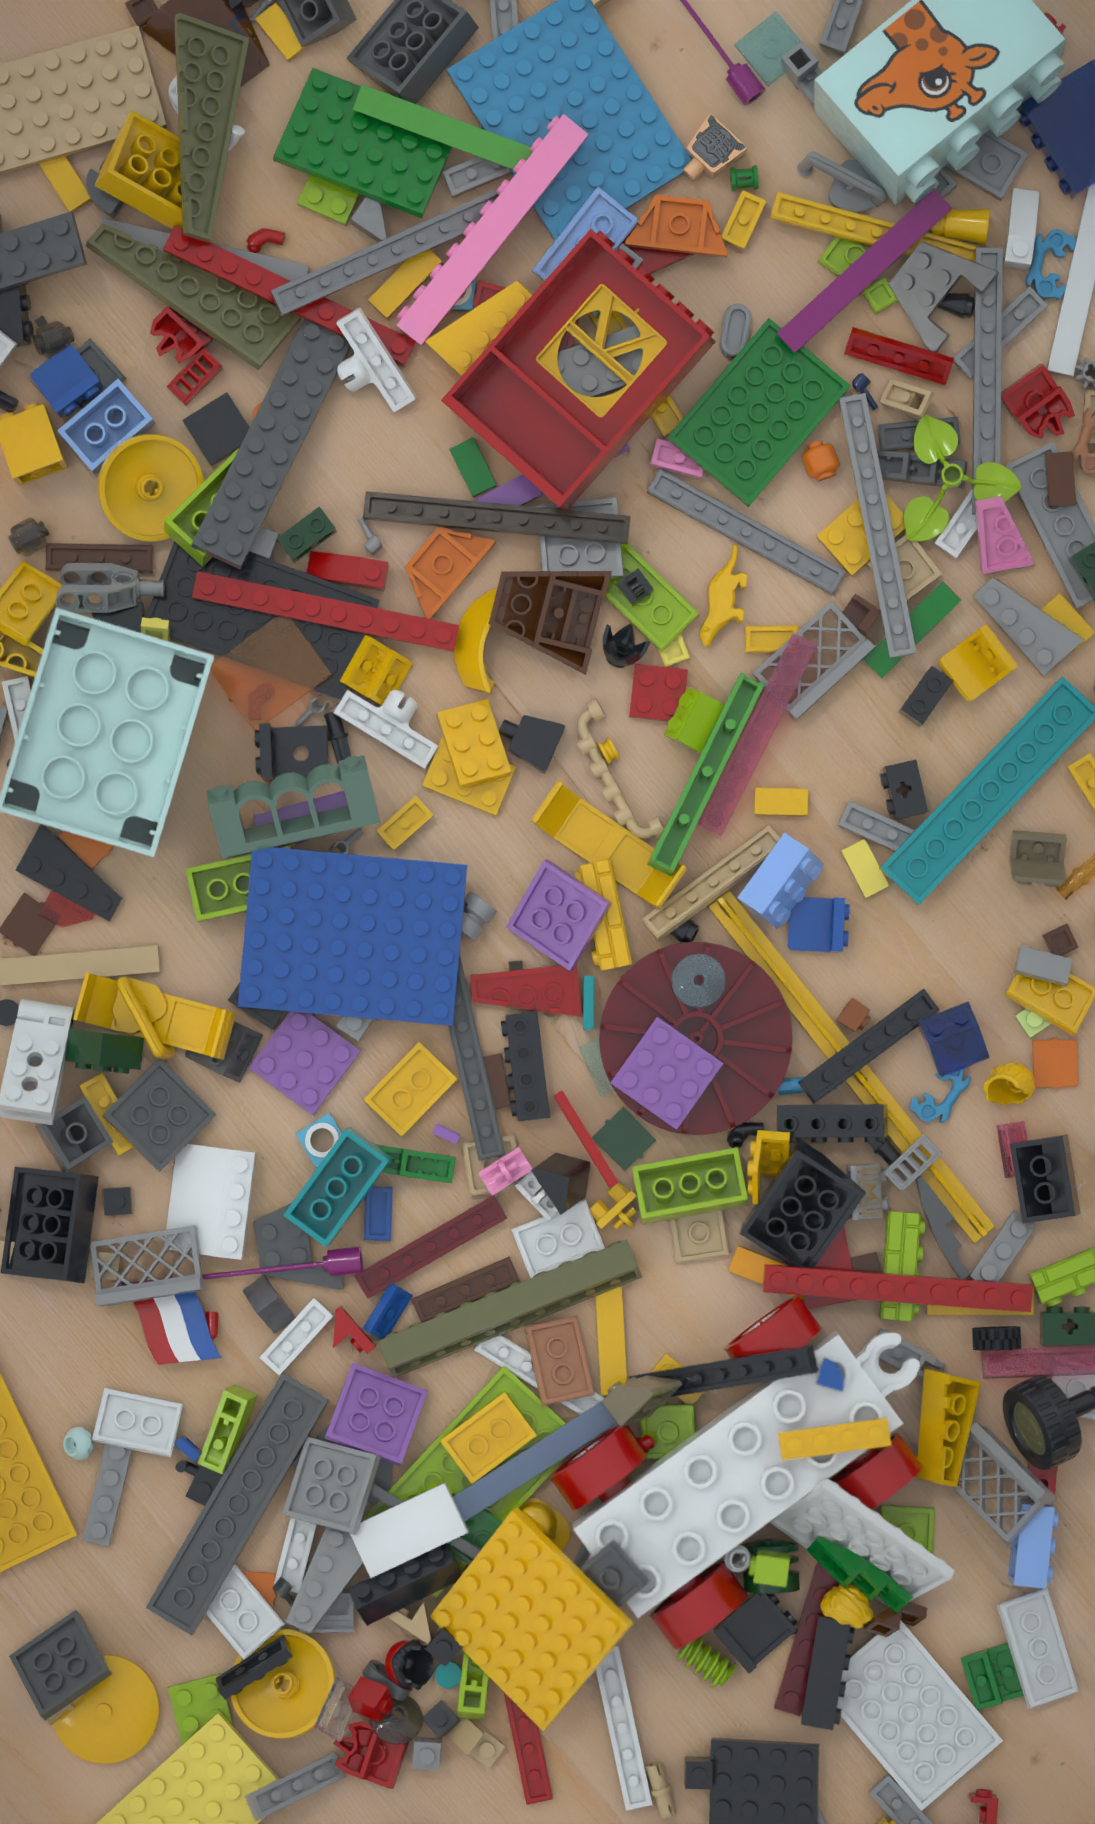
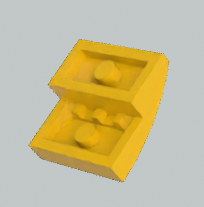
M365 635L340 682L382 706L388 694L392 690L400 688L413 662L372 637Z

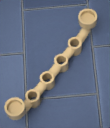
M595 698L587 703L588 709L582 712L577 720V730L581 737L577 744L582 754L586 755L589 753L594 763L590 764L589 767L596 779L601 777L606 786L601 790L608 803L614 801L618 810L614 812V815L620 826L626 824L630 832L638 838L647 839L656 836L659 840L665 829L659 817L657 816L649 820L650 827L642 828L637 824L631 809L626 803L619 786L588 730L587 725L590 719L594 717L597 722L606 717L598 700Z

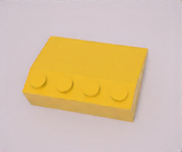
M131 110L102 165L95 186L173 229L174 225L183 229L179 136Z

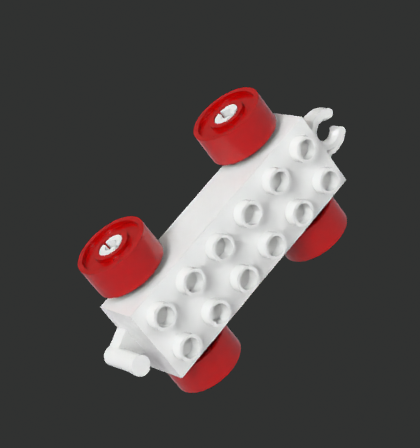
M795 1295L745 1329L727 1344L724 1350L730 1358L802 1347L817 1335L822 1327L801 1298ZM833 1331L813 1347L819 1371L823 1357L830 1359L838 1366L844 1380L843 1392L816 1384L819 1372L765 1381L631 1480L627 1475L647 1458V1455L626 1426L618 1424L573 1455L549 1476L573 1511L583 1507L597 1497L601 1500L599 1504L573 1522V1530L591 1553L586 1562L614 1539L650 1580L646 1586L626 1601L634 1614L639 1618L660 1603L652 1611L650 1617L673 1649L676 1650L691 1643L725 1619L748 1597V1593L732 1571L727 1568L724 1561H720L711 1567L709 1566L811 1492L817 1483L834 1475L830 1481L837 1483L842 1490L858 1498L863 1505L872 1510L898 1492L922 1470L923 1465L899 1433L890 1435L891 1446L783 1461L781 1460L778 1432L885 1417L888 1419L889 1433L902 1425L903 1422L884 1397L893 1390H899L912 1382L919 1370V1361L913 1357L908 1358L903 1362L899 1371L888 1374L880 1369L878 1358L884 1350L894 1348L900 1344L901 1336L898 1333L883 1332L873 1337L865 1344L863 1350L853 1355L841 1337Z

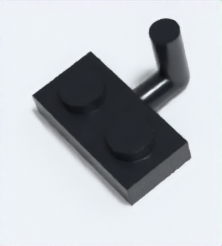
M181 1459L175 1465L176 1471H185L195 1476L185 1497L205 1506L223 1474L202 1465L199 1467L184 1459Z

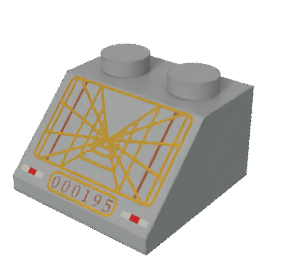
M881 1164L846 1165L847 1176L866 1192L849 1219L883 1218V1212H887V1196H882V1185H886L885 1169H881Z

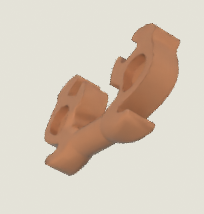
M1087 408L1084 412L1083 427L1078 442L1072 449L1073 461H1076L1079 456L1080 468L1084 472L1095 474V448L1092 452L1088 451V443L1092 430L1095 427V412L1092 414V409Z

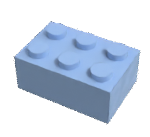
M117 379L57 431L93 474L96 475L100 472L106 457L117 445L128 438L146 433L156 423L122 382Z
M784 832L740 893L738 899L755 915L778 930L780 925L787 922L791 915V910L796 903L803 900L806 895V889L811 882L818 879L824 864L809 848Z
M1021 1499V1511H1028L1035 1502ZM1045 1504L1012 1541L1008 1580L1013 1585L1046 1589L1047 1582L1051 1583L1053 1567L1049 1566L1050 1555L1055 1553L1056 1541L1052 1539V1529L1057 1528L1058 1512H1055V1507L1051 1504Z

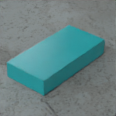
M584 976L583 1030L594 1029L595 977Z

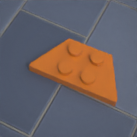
M657 194L639 219L630 236L626 239L625 244L627 247L725 258L728 255L709 200Z
M439 526L406 564L405 570L427 619H432L496 544L493 539L473 536L469 533L457 532Z

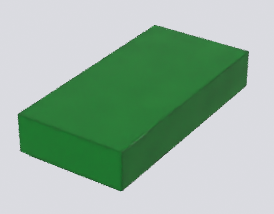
M474 438L449 449L472 497L478 496L497 486Z

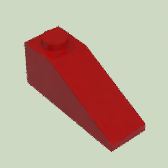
M310 551L306 573L329 582L384 592L389 563L364 557Z

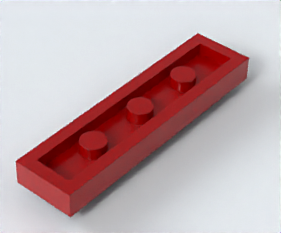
M852 327L844 352L845 355L946 385L954 361L952 357Z

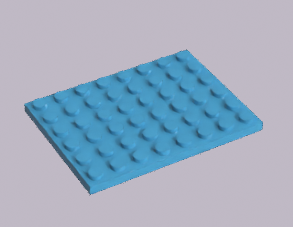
M557 0L446 70L482 129L531 147L538 137L544 139L550 132L546 127L555 116L561 118L564 114L589 134L588 138L557 175L554 183L549 185L533 206L554 241L596 187L601 188L621 206L628 209L684 173L683 168L692 160L590 0ZM509 168L512 176L514 177L516 173L513 171V169Z

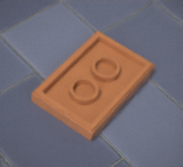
M577 1316L524 1327L541 1406L595 1395Z

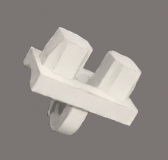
M531 1171L515 1185L547 1221L558 1212L548 1195L540 1201L546 1194L544 1189L536 1196L534 1195L541 1188V1185Z

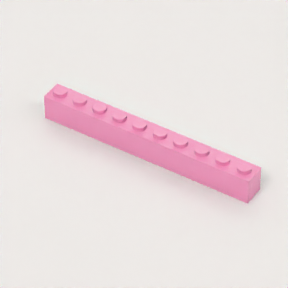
M563 114L561 118L558 116L553 118L546 127L550 132L544 139L538 137L530 148L533 152L527 161L522 158L513 169L516 174L510 182L507 179L503 181L496 191L500 195L493 203L489 200L479 212L483 216L477 224L472 221L463 232L466 238L460 245L456 242L446 254L449 257L447 262L443 266L439 263L429 275L433 279L428 286L425 287L422 284L413 295L416 301L410 308L405 306L396 318L399 320L397 326L420 345H423L588 138L589 134Z

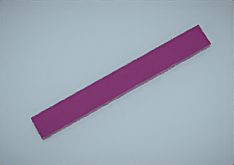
M934 188L778 331L777 336L795 354L952 210L949 203Z

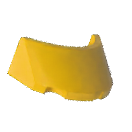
M497 587L484 593L466 610L460 620L454 650L455 664L464 686L487 695H491L495 681L491 680L487 675V665L483 664V650L485 639L491 626L488 623Z

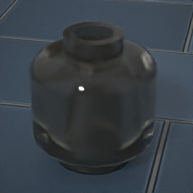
M54 321L39 326L36 329V335H33V343L37 353L47 359L65 350L71 345V342H74L71 328L69 326L65 327L61 321Z
M29 517L11 527V535L8 536V539L18 555L22 553L25 557H29L47 547L46 536L50 534L42 521L37 523L35 519Z

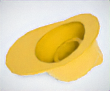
M528 1498L519 1509L562 1550L568 1544L571 1537V1528L568 1521L562 1514L544 1501L537 1498Z

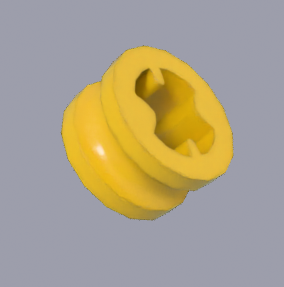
M607 738L603 744L597 743L608 765L611 764L612 759H620L610 738Z

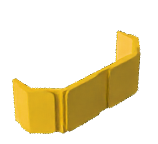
M561 781L556 782L531 819L532 823L589 863L611 859L616 881L658 909L662 907L687 870L683 864H677L672 876H669L647 865L655 848L581 799L564 786Z
M86 972L73 1020L126 1033L120 1028L113 1015V1007L118 993L117 981ZM163 993L168 1004L167 1012L164 1017L152 1023L161 1042L224 1060L236 1012ZM141 1031L132 1034L127 1033L130 1035L144 1038Z

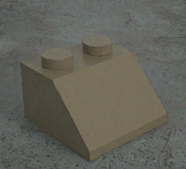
M648 1375L638 1379L632 1377L623 1384L617 1382L608 1389L609 1395L602 1403L620 1426H625L651 1417L683 1384L680 1380Z

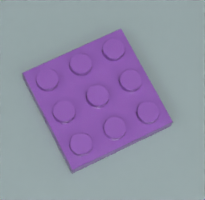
M546 859L542 862L506 928L567 970L572 971L612 902Z
M290 1011L248 1068L311 1115H314L361 1050L311 1013Z
M656 1017L610 1083L677 1130L723 1063L662 1019Z
M352 1363L325 1439L352 1449L378 1455L381 1457V1460L401 1466L428 1390Z

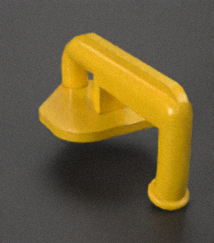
M120 977L117 981L118 993L113 1007V1015L120 1028L124 1032L131 1034L141 1031L155 1057L166 1060L171 1059L175 1054L173 1046L163 1045L152 1023L164 1017L168 1009V1004L162 991L157 985L128 977Z

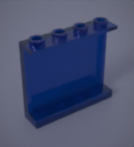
M1095 59L1062 78V83L1058 89L1044 101L1037 103L1033 97H1030L1017 108V111L1021 114L1019 118L1020 124L1024 128L1028 127L1032 134L1030 139L1037 150H1042L1046 157L1044 162L1051 173L1055 171L1060 180L1058 185L1064 195L1069 194L1071 199H1074L1077 194L1095 184Z

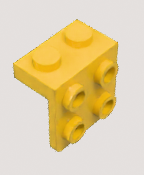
M987 624L938 660L940 667L953 680L955 687L968 702H972L1018 667L1012 656L1006 651Z
M758 1130L756 1141H751L750 1157H754V1160L748 1161L747 1176L752 1177L748 1181V1195H752L753 1204L759 1203L762 1176H775L790 1155V1132Z

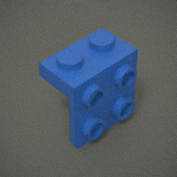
M72 345L64 347L31 372L30 375L33 382L60 417L68 416L75 412L81 402L95 397L103 386Z
M804 897L791 910L788 922V948L794 951L843 952V947H848L849 933L844 931V920H849L850 904H845V898Z

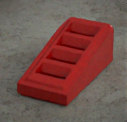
M203 347L167 385V388L186 406L223 370V367ZM203 359L212 367L210 371L200 363ZM195 367L204 375L202 379L192 371ZM187 375L197 383L195 387L185 379ZM180 382L190 391L188 395L177 386Z

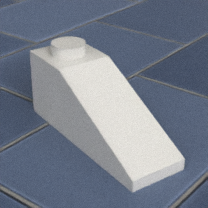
M1013 188L1002 267L1028 271L1031 266L1036 234L1039 191Z

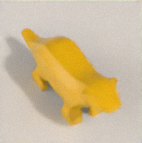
M735 544L732 546V553L728 563L714 575L707 587L708 614L699 631V638L704 647H709L717 633L731 620L735 619L738 623L743 622L744 609H735L733 607L735 603L734 592L738 585L740 589H745L747 573L732 574L738 556V546Z

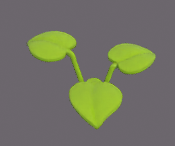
M927 414L920 419L916 427L914 449L918 458L926 464H933L940 459L944 465L941 473L944 485L935 503L929 497L920 496L907 504L904 511L906 537L909 541L913 542L933 539L940 535L947 527L949 514L946 509L939 507V504L948 487L956 488L962 481L976 484L973 490L976 500L1002 496L1004 502H1007L1021 490V483L1016 475L999 463L986 462L980 464L975 472L976 479L963 475L961 467L957 464H949L944 457L951 456L956 451L958 445L957 433L948 423Z

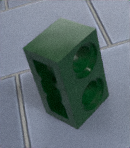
M319 506L277 537V540L291 560L296 563L337 531Z

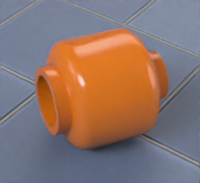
M822 440L808 444V450L801 456L808 477L816 478L818 482L837 475L836 470L839 469L840 462L832 444H823Z

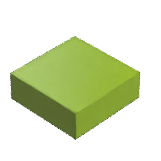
M885 277L862 292L875 315L898 301Z

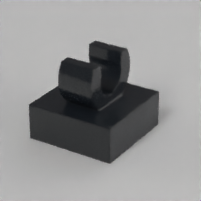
M639 568L616 583L632 606L654 591Z

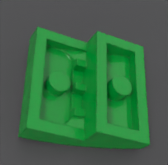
M1008 1642L961 1657L977 1710L1024 1696Z

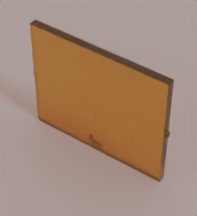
M276 616L212 663L210 672L229 696V701L234 703L254 732L259 729V723L269 722L332 675L311 647V642L306 640L292 619L282 616Z

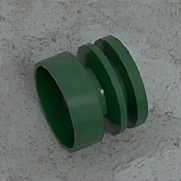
M759 1539L751 1543L742 1544L754 1556H757L758 1549L781 1553L798 1551L797 1542L785 1541L783 1539ZM791 1555L790 1564L799 1562L798 1556ZM789 1569L786 1587L753 1583L754 1576L749 1575V1571L743 1573V1586L747 1593L773 1594L800 1590L799 1571Z

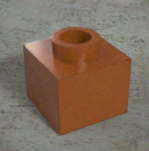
M851 998L836 1021L852 1032H856L857 1029L862 1031L871 1018L867 1015L870 1009L854 998Z

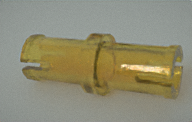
M1095 853L1079 868L1075 867L1072 869L1073 873L1066 878L1065 885L1055 887L1065 900L1082 885L1086 886L1090 883L1088 880L1095 875Z

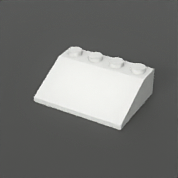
M187 1144L175 1156L166 1230L196 1226L199 1254L238 1260L244 1259L257 1152ZM190 1233L180 1234L174 1241V1244L185 1251L191 1243ZM173 1235L165 1237L170 1240L173 1237ZM172 1246L169 1248V1250L177 1251Z

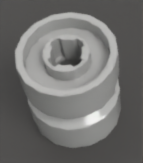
M471 891L464 898L461 932L476 941L484 930L482 925L489 923L497 913V910Z

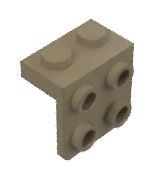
M1013 830L1009 855L1012 880L1023 885L1032 883H1043L1049 887L1065 885L1064 856L1067 841L1066 834Z

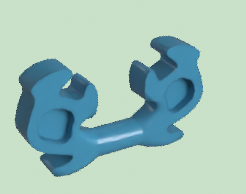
M1055 229L1048 234L1044 242L1041 240L1042 234L1037 235L1034 242L1032 266L1026 276V287L1028 288L1031 282L1034 281L1035 292L1042 299L1055 298L1059 300L1066 290L1065 285H1062L1060 288L1056 287L1055 281L1060 280V275L1050 273L1046 278L1042 276L1041 269L1046 252L1052 250L1053 256L1064 258L1066 253L1062 249L1067 246L1070 252H1072L1076 244L1073 235H1067L1065 232Z
M942 1055L934 1062V1066L943 1065L942 1073H936L935 1076L942 1081L951 1079L952 1088L944 1101L937 1106L934 1104L935 1098L926 1093L923 1094L925 1101L918 1104L916 1096L911 1099L910 1111H914L923 1122H930L941 1114L940 1123L948 1120L954 1103L971 1081L970 1076H967L962 1081L964 1067L961 1061Z

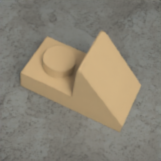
M890 378L879 403L884 407L903 412L914 421L923 418L934 393Z
M423 1600L413 1617L408 1615L410 1610L406 1607L386 1616L426 1644H429L432 1635L425 1600Z
M459 1718L460 1722L448 1732L447 1737L466 1755L471 1754L488 1768H491L506 1745L473 1720Z

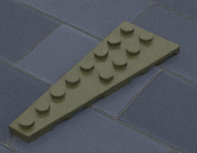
M178 13L175 15L174 22L183 235L209 242L212 240L249 38L183 13Z
M102 224L87 241V248L257 370L263 366L302 319L291 312L281 316L276 305L174 256L159 251L157 246L138 242L132 239L131 235L106 224Z

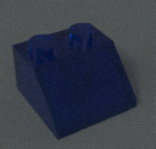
M969 1001L919 1021V1031L939 1077L989 1059L979 1024Z

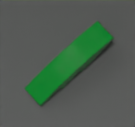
M943 581L909 614L915 645L961 601ZM884 638L863 660L883 678L903 657L890 659L886 638Z
M376 1145L393 1157L383 1173L452 1183L456 1157Z
M819 1536L806 1549L844 1588L852 1582L870 1601L878 1595L896 1614L913 1598L911 1594L885 1572L839 1544Z

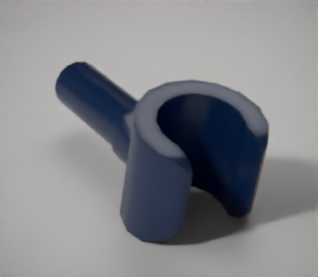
M863 373L858 374L852 381V387L861 394L866 393L868 404L872 410L878 408V405L866 389L871 381Z

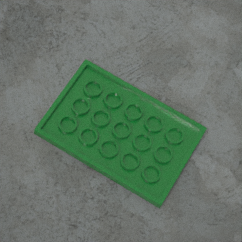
M312 68L274 153L273 161L422 219L452 147L354 111L353 107L361 86Z
M770 318L767 319L667 437L670 443L747 507L754 502L835 406L839 398L851 386L804 346L794 354L777 336V332L782 328Z

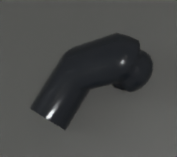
M744 1122L734 1127L727 1137L729 1146L731 1148H741L743 1142L749 1136H757L758 1130L763 1131V1123Z

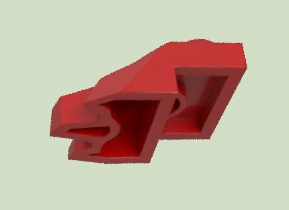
M168 306L153 320L150 332L154 336L164 337L156 347L159 356L175 349L177 351L175 358L178 363L197 354L203 347L206 348L214 340L210 335Z
M1039 364L1001 392V400L1012 417L1029 435L1039 439L1043 438L1046 427L1055 436L1065 434L1060 421L1061 416L1064 415L1067 418L1075 416L1069 398L1063 389L1057 386L1044 364Z
M364 1721L349 1724L352 1738L338 1737L333 1743L345 1753V1757L338 1759L334 1765L346 1774L394 1789L411 1737Z

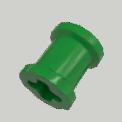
M753 165L752 168L748 169L730 167L731 190L736 191L737 188L753 187L754 190L759 189L757 165ZM739 177H750V179H745V180H739L738 178H739Z

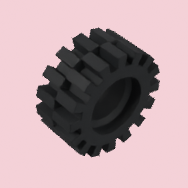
M1020 1326L972 1328L973 1350L1021 1349Z

